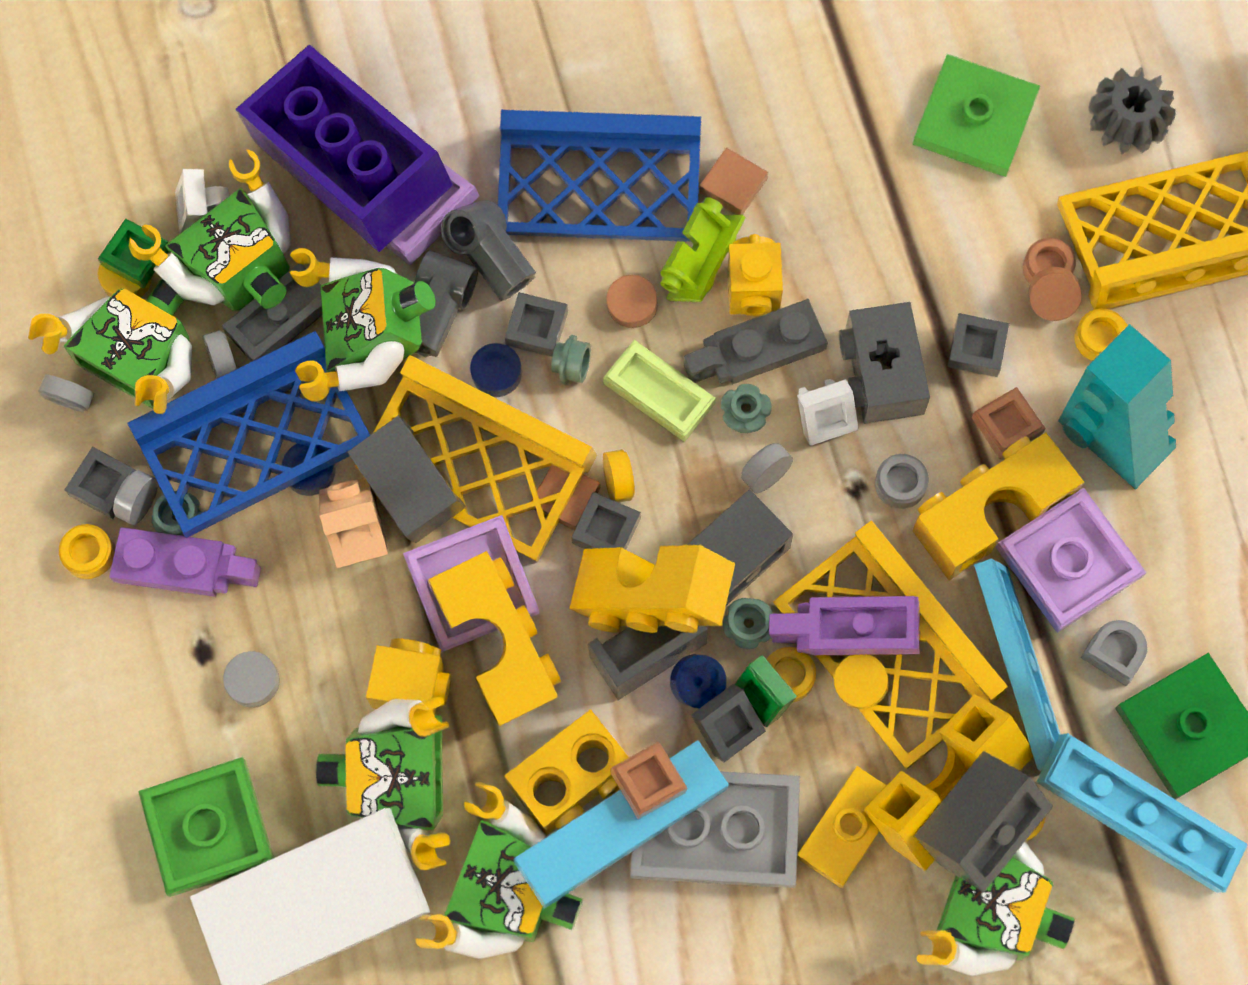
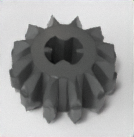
M1122 67L1119 71L1115 72L1113 79L1105 77L1098 84L1097 94L1092 96L1089 103V112L1093 114L1090 122L1091 131H1105L1101 139L1103 146L1116 141L1120 143L1121 155L1129 150L1131 144L1143 154L1149 149L1152 142L1157 144L1162 142L1168 133L1167 127L1172 125L1176 116V109L1171 107L1174 99L1173 91L1159 90L1162 84L1161 75L1152 80L1145 79L1143 67L1136 70L1133 77Z

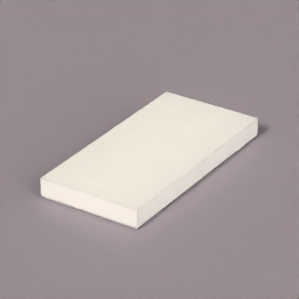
M388 808L381 809L190 896L222 985H268L430 913L391 809Z

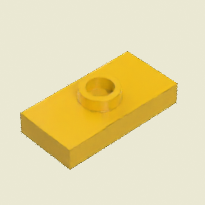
M856 766L797 854V859L842 889L879 833V830L864 809L887 785Z

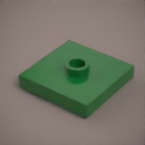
M1209 652L1123 701L1115 708L1175 800L1248 758V711Z

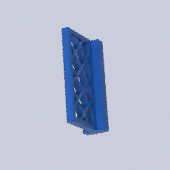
M501 110L498 206L505 215L506 233L508 235L691 242L682 234L684 228H667L653 214L674 196L688 211V222L695 205L698 203L701 116ZM512 148L533 149L544 162L523 179L511 167ZM544 149H551L556 151L551 156H549ZM569 150L583 151L594 163L575 181L556 163ZM594 151L607 152L599 158ZM619 152H632L643 166L623 183L606 163ZM644 153L656 154L649 160ZM668 154H690L689 171L674 185L656 167ZM551 168L568 187L547 205L530 185ZM601 170L618 189L597 207L580 187L597 171ZM650 171L667 191L647 208L632 193L630 188ZM510 176L518 183L511 192ZM689 182L687 200L679 190ZM524 191L542 209L528 223L508 222L509 204ZM575 193L592 212L579 224H565L554 210ZM624 194L642 214L629 226H615L604 212ZM548 216L554 222L541 223ZM598 218L604 225L590 224ZM648 220L654 227L640 226Z
M316 331L168 402L166 411L163 414H157L152 410L127 423L186 538L350 457L347 452L370 436L346 390L339 391L338 386L331 387L325 405L299 398L301 394L299 385L305 383L299 380L295 372L296 367L300 363L305 361L318 362L324 372L327 373L325 347ZM292 389L290 395H289V394H285V392H287V391H289V390ZM337 398L344 410L334 407ZM268 400L287 404L278 428L253 421L258 405ZM295 407L321 414L313 437L287 430ZM245 412V415H244L243 418H242V417H238V415H240V414H242V413ZM330 417L351 422L357 433V436L339 445L322 440ZM222 423L240 427L231 451L206 444L212 428ZM249 430L274 437L266 461L240 454ZM198 435V438H197L196 441L190 440L191 438H193V437H195V436ZM283 440L309 447L303 463L293 468L275 464ZM175 446L193 450L184 474L163 469L157 455ZM318 449L325 451L316 456ZM202 453L227 460L219 484L193 477ZM237 463L262 470L257 485L245 492L228 487ZM271 473L278 474L277 476L269 479ZM170 481L180 483L177 493H175ZM190 486L215 493L209 510L188 519L182 505L184 496L187 494ZM224 496L231 498L222 503Z

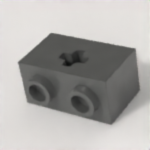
M911 302L850 310L846 328L839 330V343L843 360L851 359L855 377L848 378V384L853 391L855 408L861 407L864 424L924 415L930 400V394ZM882 358L884 366H890V369L882 370L880 362L874 361V359Z

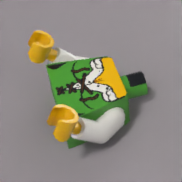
M246 149L254 162V168L250 173H239L231 158L229 160V167L232 176L237 181L246 183L250 192L246 194L242 188H239L165 245L169 254H166L160 248V233L151 225H142V230L154 241L152 248L141 249L130 238L129 248L132 255L139 260H151L156 265L153 270L184 300L209 305L222 303L232 311L241 310L254 299L263 308H273L286 295V287L279 279L290 269L283 255L291 245L289 217L270 183H263L260 178L261 165L258 156L249 149Z
M299 248L292 251L290 256L294 262L303 265L310 264L305 271H289L293 279L300 286L311 287L317 284L321 277L329 278L328 283L321 285L327 373L324 372L318 362L305 361L300 363L295 369L299 380L304 382L314 380L311 383L299 385L303 396L310 401H320L328 395L331 387L338 386L339 391L379 386L386 383L399 364L409 355L416 352L422 343L419 315L435 307L436 300L432 289L423 281L414 283L396 274L394 268L389 265L363 259L330 257V263L318 262L313 252L308 249Z
M163 279L159 281L147 300L122 288L117 290L111 297L107 296L63 316L55 317L51 314H38L31 320L28 339L33 340L37 337H44L41 348L43 352L54 354L58 350L59 342H66L64 348L76 365L135 398V406H140L143 403L152 408L155 413L163 414L167 408V400L191 380L192 345L189 342L190 337L182 322L173 316L184 299Z
M440 696L423 702L407 699H392L361 719L359 727L355 728L346 738V754H319L316 764L318 786L346 787L348 814L362 819L381 809H391L407 852L411 853L414 864L421 870L446 866L447 862L438 858L435 848L450 844V837L446 833L430 835L427 831L434 830L443 817L442 730L448 728L449 725L448 722L442 723V715H434L433 709L445 704L444 699Z
M481 782L476 783L475 785L483 789L487 795L486 804L479 809L476 805L465 801L464 808L472 815L485 819L489 818V822L481 820L445 915L429 914L420 917V920L430 921L434 924L436 929L435 937L433 940L415 939L417 946L421 948L441 949L444 947L451 952L483 959L515 952L523 945L524 941L534 942L542 920L572 930L578 918L583 898L568 893L544 909L515 865L514 858L545 839V834L531 817L508 801L503 800L502 793L497 787Z
M1024 842L984 893L955 875L937 930H922L920 936L928 937L932 941V954L917 955L916 959L920 964L942 965L969 976L1007 970L1016 960H1023L1029 956L1035 939L1064 949L1071 936L1075 918L1046 907L1053 882L1044 876L1043 864Z

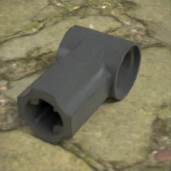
M482 200L450 211L445 215L441 224L442 238L446 246L457 254H466L501 301L511 298L535 278V270L506 233V218L502 209L496 203Z
M431 250L426 253L417 271L415 283L423 281L428 284L434 293L436 301L435 307L432 310L419 315L422 343L414 353L425 357H438L458 309H465L472 297L478 278L477 267Z

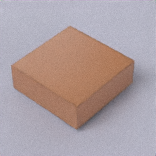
M726 147L699 185V193L705 197L717 200L732 213L743 215L767 181L768 171Z
M1017 387L976 410L972 415L973 421L999 459H1002V453L1019 439L1027 436L1032 441L1041 436L1046 429Z
M551 465L537 490L539 499L559 493L569 473ZM583 475L562 512L559 523L575 531L592 493L598 494L601 488L600 482ZM555 501L541 505L545 516H548Z
M659 741L613 766L610 771L638 820L683 795L687 790V786Z

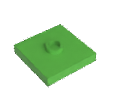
M947 54L912 145L1006 177L1040 86Z
M243 757L138 791L165 892L169 897L236 876L274 858L248 765Z

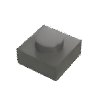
M518 292L505 334V344L553 357L555 346L560 341L567 318L568 304Z
M959 313L956 319L947 367L998 377L1001 370L1009 323Z
M92 446L64 490L70 497L114 519L113 504L116 494L126 477L137 470Z
M593 492L571 537L572 544L584 549L621 547L626 550L641 519V512Z
M734 684L691 714L713 755L722 762H726L766 732L745 692Z

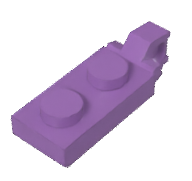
M120 527L109 577L113 582L216 597L217 593H227L229 583L257 587L261 566L257 564L256 559L235 556V546L224 544L222 541L194 537L186 538L180 535Z
M915 596L810 598V602L799 603L798 613L769 614V636L772 638L773 643L797 644L798 653H811V655L919 654V599Z

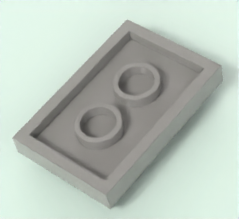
M720 771L729 784L727 790L632 851L631 879L795 888L800 776Z

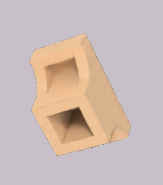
M365 478L339 482L319 490V516L325 536H327L336 568L388 554L387 540L378 512L374 491Z

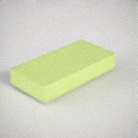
M633 340L603 377L604 385L683 442L688 439L715 405L716 401L714 396L635 340Z

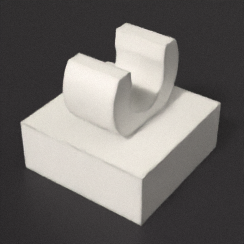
M203 169L182 170L175 191L179 234L229 197L227 187L212 186L205 188Z
M832 379L824 380V387L809 392L805 387L799 389L797 398L803 434L810 446L859 430L853 391L846 379L835 382Z

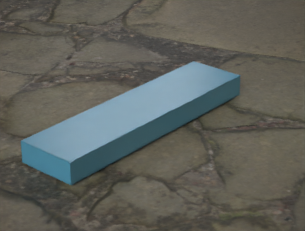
M988 559L974 564L1035 763L1037 769L1042 771L1060 735L1059 727L1009 569L993 559Z
M1068 733L1059 735L1036 781L1039 785L1216 893L1226 892L1248 845Z
M698 740L670 758L687 786L686 793L638 820L623 793L619 790L514 858L515 865L544 909L727 790L728 782Z

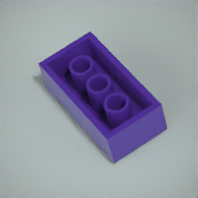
M310 44L235 109L254 142L378 252L383 250L453 186L444 164L434 148Z

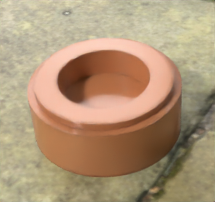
M1044 238L1033 243L1029 247L1023 261V273L1029 283H1031L1037 273L1050 267H1061L1074 273L1076 267L1074 252L1065 242L1055 238Z
M1050 267L1037 273L1032 279L1028 290L1030 303L1035 313L1049 321H1060L1070 317L1078 309L1082 298L1081 288L1075 275L1061 267Z
M626 275L620 277L612 283L607 292L606 301L609 314L621 326L627 328L644 326L656 314L658 307L656 290L652 283L642 276Z

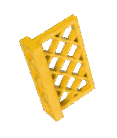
M1248 151L1059 196L1057 206L1090 285L1088 297L1093 309H1110L1248 275V228L1234 222L1242 208L1248 210ZM1241 169L1247 186L1243 193L1216 181L1220 174ZM1187 183L1203 191L1194 205L1169 194L1172 187ZM1209 193L1235 204L1228 219L1201 208ZM1136 194L1155 202L1147 216L1121 204L1126 197ZM1162 205L1188 216L1180 230L1154 220ZM1092 206L1107 214L1097 228L1079 220L1075 209ZM1114 217L1139 227L1132 242L1106 232ZM1194 219L1220 230L1216 239L1205 242L1186 233ZM1146 231L1172 242L1168 251L1156 254L1138 245ZM1086 237L1091 239L1090 243H1088ZM1098 243H1101L1124 255L1119 263L1098 267L1093 251Z
M409 355L400 371L403 378L374 432L398 415L401 417L400 411L410 393L427 401L432 420L411 427L414 431L413 435L435 429L442 455L430 458L435 466L446 463L453 493L465 504L463 494L491 486L498 513L477 519L468 514L466 507L452 518L468 527H472L502 515L516 552L538 562L585 472L588 473L597 457L596 452L591 446ZM436 406L451 414L439 418ZM459 420H465L472 424L477 443L450 452L442 426ZM481 429L496 437L484 441ZM507 442L516 446L523 466L495 475L487 449ZM480 451L488 478L460 486L452 460ZM526 452L541 460L529 464ZM553 465L569 473L559 493L539 499L532 472ZM526 475L533 501L505 510L497 483ZM555 501L546 518L541 505ZM536 509L541 529L532 546H529L513 537L508 518Z
M872 520L856 531L853 539L773 601L781 613H795L789 605L805 592L827 594V597H834V595L850 597H918L919 641L927 642L935 652L933 673L901 670L903 654H896L895 669L885 668L888 676H894L891 706L875 705L866 709H858L906 770L944 741L939 734L943 726L933 733L934 719L949 721L955 715L935 712L938 681L961 684L971 697L976 694L992 704L1007 693L1008 686ZM853 554L868 569L865 590L835 587L837 567ZM829 574L828 586L815 585ZM873 577L886 592L872 591ZM815 655L834 679L839 662H834L829 655ZM940 659L953 675L939 674ZM900 677L932 681L929 711L897 707ZM875 712L890 714L888 728ZM896 714L928 718L926 739L908 754L894 737Z

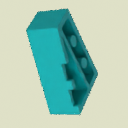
M1129 324L1086 367L1058 420L1063 425L1064 433L1074 444L1081 448L1088 447L1135 490L1176 448V439L1170 435L1168 436V429L1175 423L1174 413L1167 410L1166 403L1173 397L1171 359Z

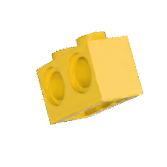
M590 709L509 771L504 777L509 788L544 833L548 835L557 828L559 830L584 814L585 810L583 807L599 794L605 800L618 792L620 788L610 771L613 766L628 759L629 756ZM590 748L603 750L609 757L607 765L598 772L583 770L578 764V759L585 750ZM556 781L564 786L566 793L560 803L554 806H545L535 799L538 787L544 782Z

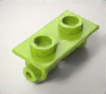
M706 197L703 203L695 205L693 213L682 232L693 243L692 248L684 241H677L665 266L660 271L663 277L660 285L669 291L666 297L667 300L683 302L703 301L705 295L711 290L715 276L729 252V244L736 241V236L746 218L744 215H722L720 213L723 208L721 203L709 197Z

